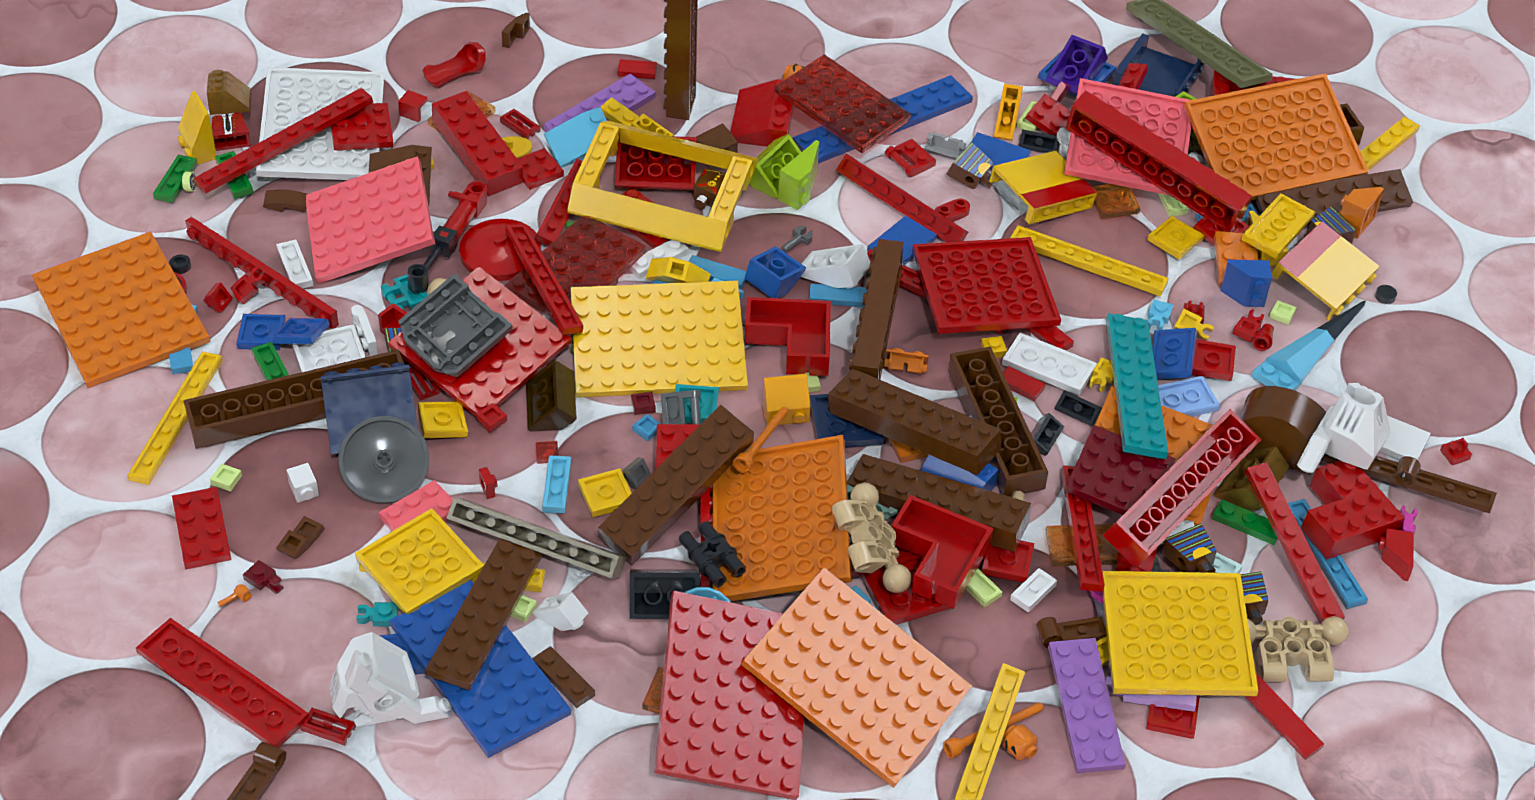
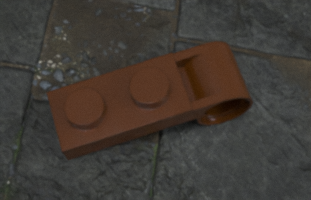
M1102 616L1057 623L1054 617H1045L1036 624L1041 642L1045 648H1048L1049 642L1095 638L1098 641L1107 636Z
M261 742L254 752L252 765L227 800H260L286 760V751Z

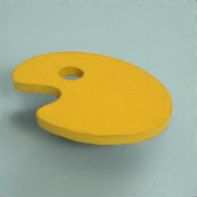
M518 136L502 138L516 158L525 156L532 151V142L526 138Z

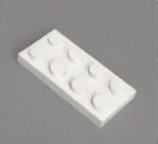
M1019 333L1002 359V365L1006 367L1010 366L1031 377L1078 396L1091 378L1093 369L1097 365L1093 361L1023 333Z

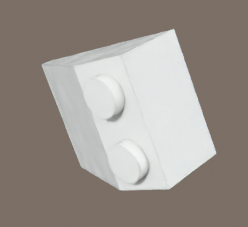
M863 244L812 251L802 262L806 270L801 277L835 288L846 287L850 289L855 287L862 276L866 274L870 266V260Z

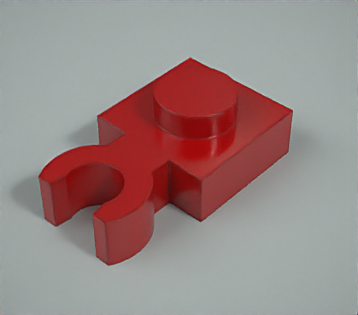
M258 267L253 268L250 276L244 274L230 287L240 303L245 304L259 291L256 286L265 283L268 279L263 274L259 276L262 269Z
M1251 309L1247 318L1241 317L1233 328L1232 334L1252 342V337L1261 328L1264 314H1261L1260 317H1254V310Z

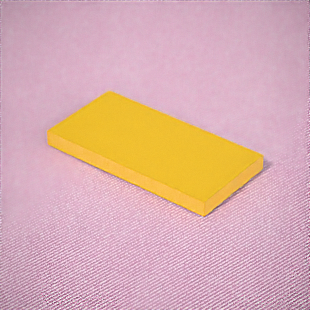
M1280 193L1242 235L1241 240L1277 259L1314 217L1315 211Z

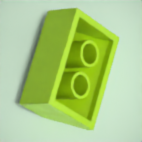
M789 134L775 139L756 157L758 158V163L750 180V185L753 188L775 199L779 196L780 170L801 153Z

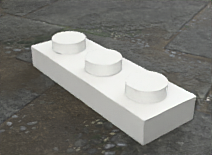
M297 240L276 244L288 279L301 288L313 286L312 277Z
M670 240L628 261L627 268L638 279H641L647 275L651 259L663 257L680 259L689 254V248L683 242Z

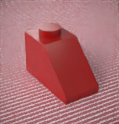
M1387 528L1384 537L1380 536L1378 542V550H1381V560L1403 581H1408L1413 570L1414 533Z

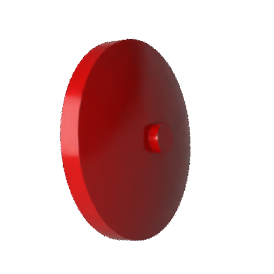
M500 218L486 220L471 227L463 235L459 245L460 259L463 266L470 273L480 267L497 281L512 280L527 274V270L505 233L506 225L525 223L513 219ZM526 224L527 228L529 229L531 235L535 240L537 233L534 229H532L530 226ZM535 240L541 250V242Z

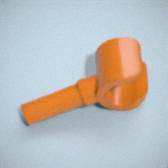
M239 584L235 587L234 593L217 603L221 607L237 598L246 602L252 597V594L245 585Z

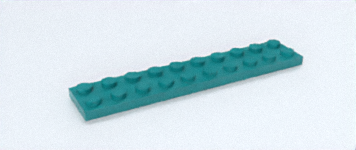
M1108 313L1105 320L1123 452L1166 459L1169 452L1148 320Z

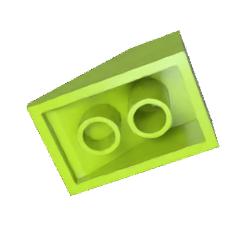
M814 141L780 170L778 200L795 210L806 205L810 200L818 170L819 141Z

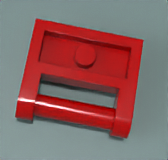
M913 139L895 147L889 146L885 150V155L899 164L909 177H914L936 166V159Z

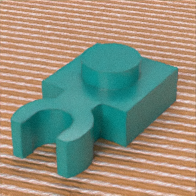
M375 602L374 608L364 604L358 605V613H364V615H357L356 619L358 624H366L369 621H373V627H391L390 619L398 616L399 608L394 602Z

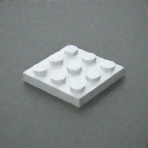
M354 324L326 330L313 344H292L301 372L365 358Z

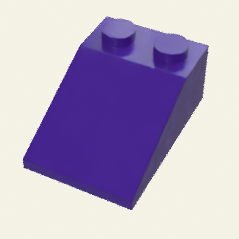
M1071 35L1045 79V83L1057 87L1061 81L1071 86L1068 92L1077 95L1080 78L1093 81L1108 59L1105 47Z

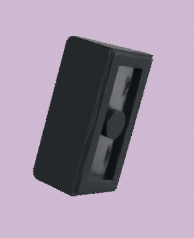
M1022 129L1019 146L1035 152L1048 153L1058 151L1059 141L1055 135Z
M1064 390L1054 409L1093 427L1097 422L1102 407Z
M1050 413L1041 417L1031 432L1040 454L1044 456L1048 455L1065 427Z

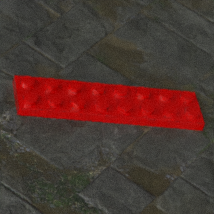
M171 617L135 647L137 654L262 742L279 748L301 728L300 725L309 717V713Z

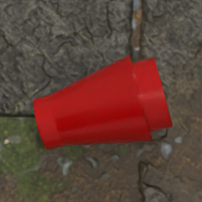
M1264 324L1252 337L1253 346L1259 351H1265L1271 348L1273 344L1274 327L1271 324Z

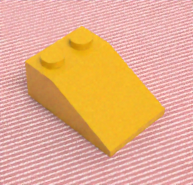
M192 91L178 127L180 136H177L179 146L181 148L184 147L185 156L197 158V165L215 160L216 150L209 113L196 91Z

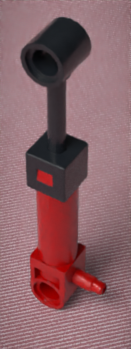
M481 181L470 182L463 193L449 191L448 196L458 200L459 204L443 226H438L433 233L435 244L431 245V254L424 264H414L408 268V289L411 292L423 293L428 289L429 270L439 255L447 258L452 255L458 246V238L472 218H477L487 204V185Z

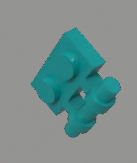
M407 274L395 278L393 286L389 287L388 284L381 286L382 295L385 300L389 301L390 305L394 303L403 310L406 306L412 310L428 296L426 291L423 293H413L408 289ZM401 294L402 297L396 298V295Z

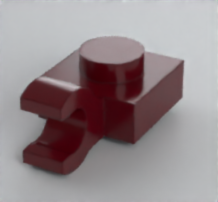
M260 560L243 573L244 580L260 591L266 586L272 592L278 594L284 588L279 584L282 579L277 576L276 570Z

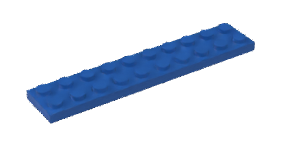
M950 75L793 137V140L801 152L814 141H819V164L972 102L973 96Z

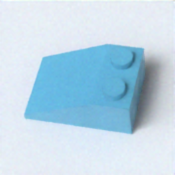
M601 107L583 112L544 133L554 158L561 168L574 164L576 158L581 161L584 160L600 122L607 121Z

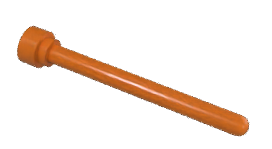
M782 407L746 452L739 453L733 460V466L737 471L745 473L751 468L754 455L788 414L786 407Z
M1038 702L1010 715L1006 728L1041 712L1044 708L1043 704ZM978 731L961 739L952 737L943 741V749L950 759L960 756L965 747L974 743Z

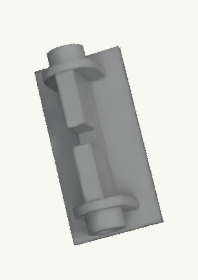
M933 132L928 133V142L924 150L957 159L967 146L963 140L949 137L948 141H946L945 135Z

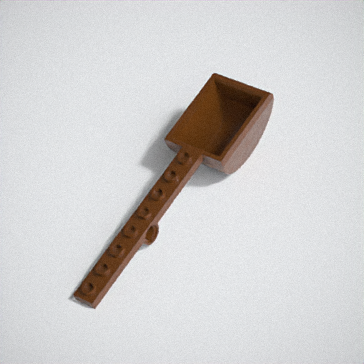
M1263 386L1252 390L1248 394L1239 418L1262 439L1251 451L1276 446L1289 465V468L1304 472L1297 464L1312 435L1324 418L1326 411L1316 401L1295 390L1278 386ZM1325 453L1321 459L1322 462L1333 463L1334 465L1335 462L1340 461ZM1376 456L1368 470L1362 468L1370 477L1489 514L1497 494L1487 489L1420 469V462L1411 456H1404L1400 458L1399 462Z

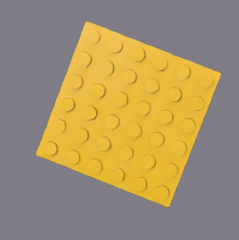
M1102 571L1105 583L1102 593L1113 694L1257 696L1258 686L1240 573Z

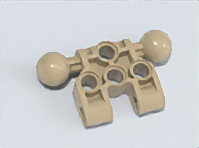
M870 483L857 484L852 489L851 500L837 502L831 507L839 530L848 531L851 534L853 544L847 548L854 569L856 572L873 573L885 565L886 570L882 579L886 589L897 594L904 592L910 587L911 573L905 566L897 562L896 558L900 554L898 549L895 548V531L884 521L885 516L883 512H878L876 509L879 500L878 490Z
M1288 616L1282 620H1264L1263 625H1255L1247 618L1251 643L1255 639H1263L1259 643L1255 660L1258 674L1265 682H1286L1287 666L1292 667L1296 665H1301L1304 668L1308 682L1333 681L1334 665L1330 645H1340L1347 640L1349 627L1343 619L1332 616L1327 617L1321 624H1313L1312 620L1301 621Z

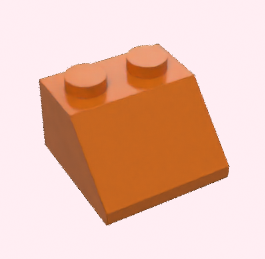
M1384 188L1353 189L1349 195L1343 197L1340 204L1343 207L1339 214L1356 229L1354 238L1358 239L1375 219Z

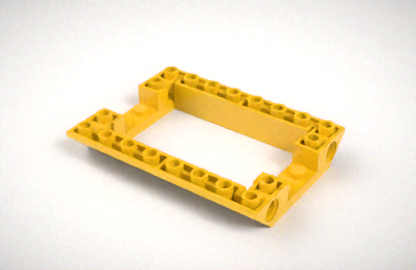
M612 121L600 122L574 179L567 211L574 215L722 252L734 222L735 207L742 190L746 191L758 163V158ZM619 139L621 143L728 169L709 216L706 217L600 190L599 177L608 157H614Z

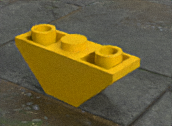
M673 257L651 259L646 279L667 283L709 282L711 274L689 261Z

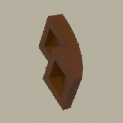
M530 13L521 14L503 29L502 47L510 48L516 37L524 39L530 29Z
M284 189L266 190L263 207L283 212L284 207L304 213L306 210V195L308 193Z
M303 516L294 531L288 530L276 549L297 559L310 548L325 528L322 524Z

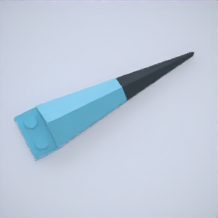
M1366 300L1267 357L1265 362L1253 370L1251 377L1265 386H1278L1296 391L1332 343L1364 307Z

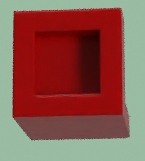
M407 90L398 100L399 116L420 122V109L428 101L427 96Z
M394 303L378 314L380 332L385 335V328H401L399 320L407 312Z

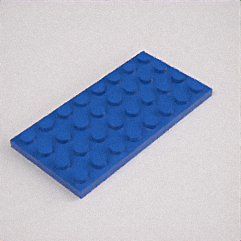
M472 580L436 600L422 605L418 610L410 614L404 612L390 619V626L409 649L418 664L421 665L424 672H426V667L474 584ZM505 625L471 690L428 676L443 698L448 700L454 713L488 758L571 715L569 705L507 625Z

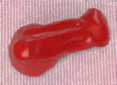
M468 42L458 51L455 57L437 65H426L422 72L425 79L431 85L441 87L446 82L457 77L473 74L481 70L486 62V50L478 42Z

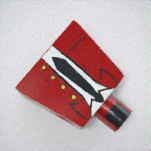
M227 113L212 117L211 128L216 151L251 146L249 131L241 113Z

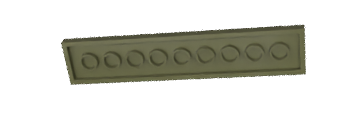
M1135 0L1127 2L1126 9L1133 13L1134 16L1142 19L1144 23L1161 32L1168 39L1177 43L1178 46L1187 50L1191 55L1196 56L1203 63L1212 67L1213 70L1224 75L1226 79L1237 84L1238 87L1247 88L1248 86L1272 80L1273 74L1163 0Z

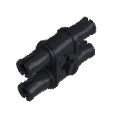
M709 521L701 523L698 528L699 532L706 539L705 541L698 543L689 531H685L679 536V542L688 551V558L697 565L701 574L708 576L715 587H721L726 583V576L719 569L724 565H727L736 577H740L746 572V566L737 557V550L731 547L725 535L718 533Z

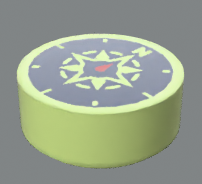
M185 172L182 176V186L186 192H194L196 189L193 179L196 177L194 172Z

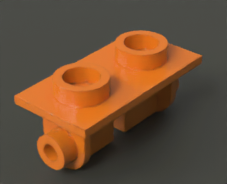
M900 348L887 349L884 367H888L889 370L903 371L904 364H907V372L922 375V373L927 371L929 355H925L920 351L904 352Z

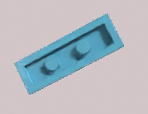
M549 456L542 506L545 513H565L571 457Z

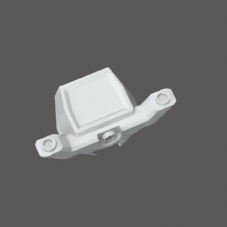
M1348 383L1345 393H1341L1337 402L1330 406L1312 435L1297 464L1298 467L1304 472L1313 473L1325 453L1343 462L1368 470L1391 433L1384 398L1380 393L1361 386L1359 383Z
M373 632L351 639L336 666L329 686L330 696L332 697L331 702L333 703L332 708L339 718L343 716L348 708L356 710V718L354 719L356 727L393 721L397 718H404L413 724L452 716L451 705L446 698L441 699L438 696L417 698L419 691L416 677L406 651Z

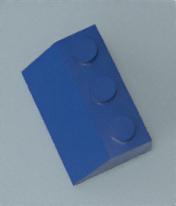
M929 455L920 471L992 491L996 487L999 469L988 463L976 475Z

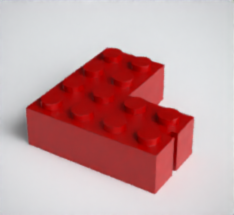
M747 297L745 344L787 346L786 374L799 375L809 372L811 376H829L831 301Z
M1340 460L1335 462V465L1330 463L1316 469L1309 486L1325 505L1308 510L1301 525V530L1328 560L1378 543L1380 536L1384 537L1387 528L1400 530L1405 517L1362 468Z
M909 495L891 527L896 534L895 546L924 557L914 574L912 592L930 600L932 597H935V602L955 609L991 545L993 528Z

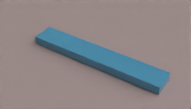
M1305 499L1288 503L1300 529L1308 510L1311 509ZM1303 532L1321 570L1344 607L1350 609L1367 604V596L1341 555L1327 560Z

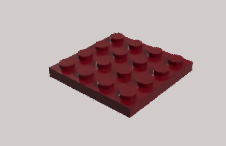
M1093 425L1064 491L1124 515L1174 465L1176 458L1167 455L1166 459L1123 452L1120 435Z

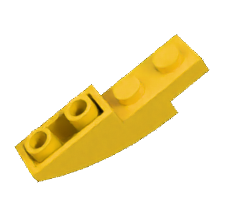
M612 97L601 106L604 116L612 122L674 136V134L644 113L639 117Z

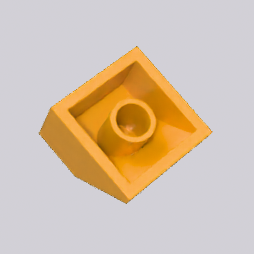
M807 374L764 378L762 408L766 426L782 407L788 409V414L779 425L809 422L810 400Z

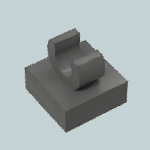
M640 457L636 458L622 471L631 488L635 489L651 475L644 458Z

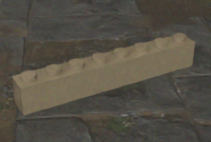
M453 498L446 518L609 578H620L627 558L626 556L464 498Z

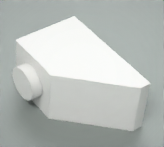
M570 592L545 598L534 610L533 614L561 631L578 629L584 623L583 619L587 616L588 612L576 596Z

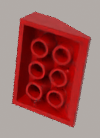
M776 79L739 89L730 131L738 143L768 147L775 139L789 134L796 99L797 81Z
M672 136L697 143V137ZM619 139L616 155V188L694 190L696 161L621 143Z

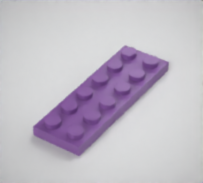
M629 74L546 122L544 130L548 132L583 112L601 107L611 97L633 112L655 99L656 92Z
M1096 639L1049 642V654L1076 773L1124 769L1126 764Z

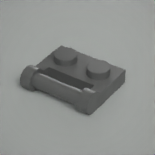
M700 390L662 393L663 424H686L684 399L690 398L692 424H701Z

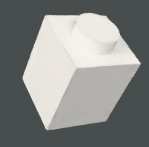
M308 463L286 469L288 482L297 503L319 496L317 481Z

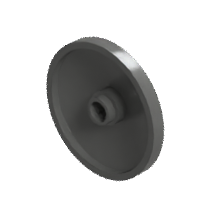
M392 416L372 417L357 424L345 436L339 451L340 473L347 487L359 498L375 504L396 503L418 490L423 484L429 469L428 447L421 433L409 422Z

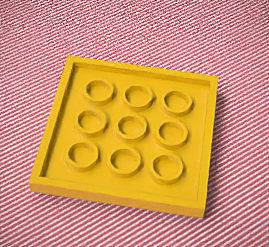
M432 508L355 553L357 561L398 608L406 614L418 610L422 605L436 600L478 576L484 567L483 563Z

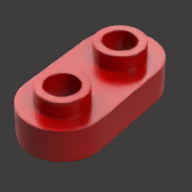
M959 198L936 207L935 210L955 222L969 215L970 203L965 199Z

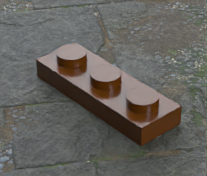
M551 646L532 658L549 681L576 708L595 696V690Z

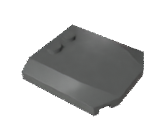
M455 273L399 320L406 345L434 371L454 377H459L513 330V326L500 313H495L470 291L469 286Z

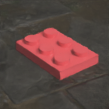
M433 480L380 511L379 518L393 531L432 508L446 522L449 520L446 518L453 498Z

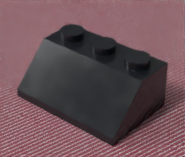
M630 569V619H669L672 592L685 593L700 587L699 570Z

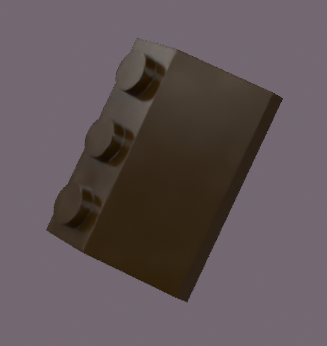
M554 360L526 382L527 428L530 432L563 430L577 419L574 371L557 360Z

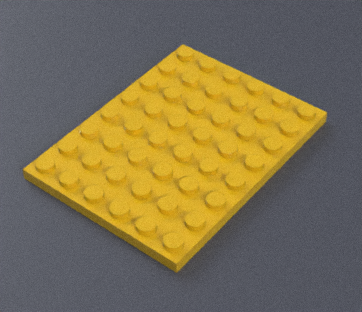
M738 281L571 287V304L584 325L582 333L573 334L576 398L624 396L652 392L653 394L675 392L676 384L719 387V391L748 390Z

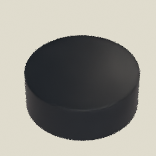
M175 255L169 261L173 272L178 274L186 273L191 268L190 258L186 255Z
M1380 285L1375 293L1376 299L1383 304L1393 303L1397 296L1396 289L1390 285Z

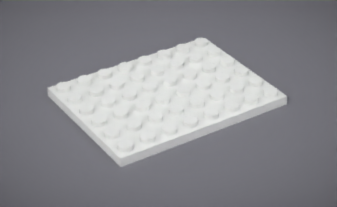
M268 67L259 142L361 87L372 96L373 103H383L384 72ZM330 126L256 167V176L349 180L368 173L369 156L371 153L380 152V148L334 150Z

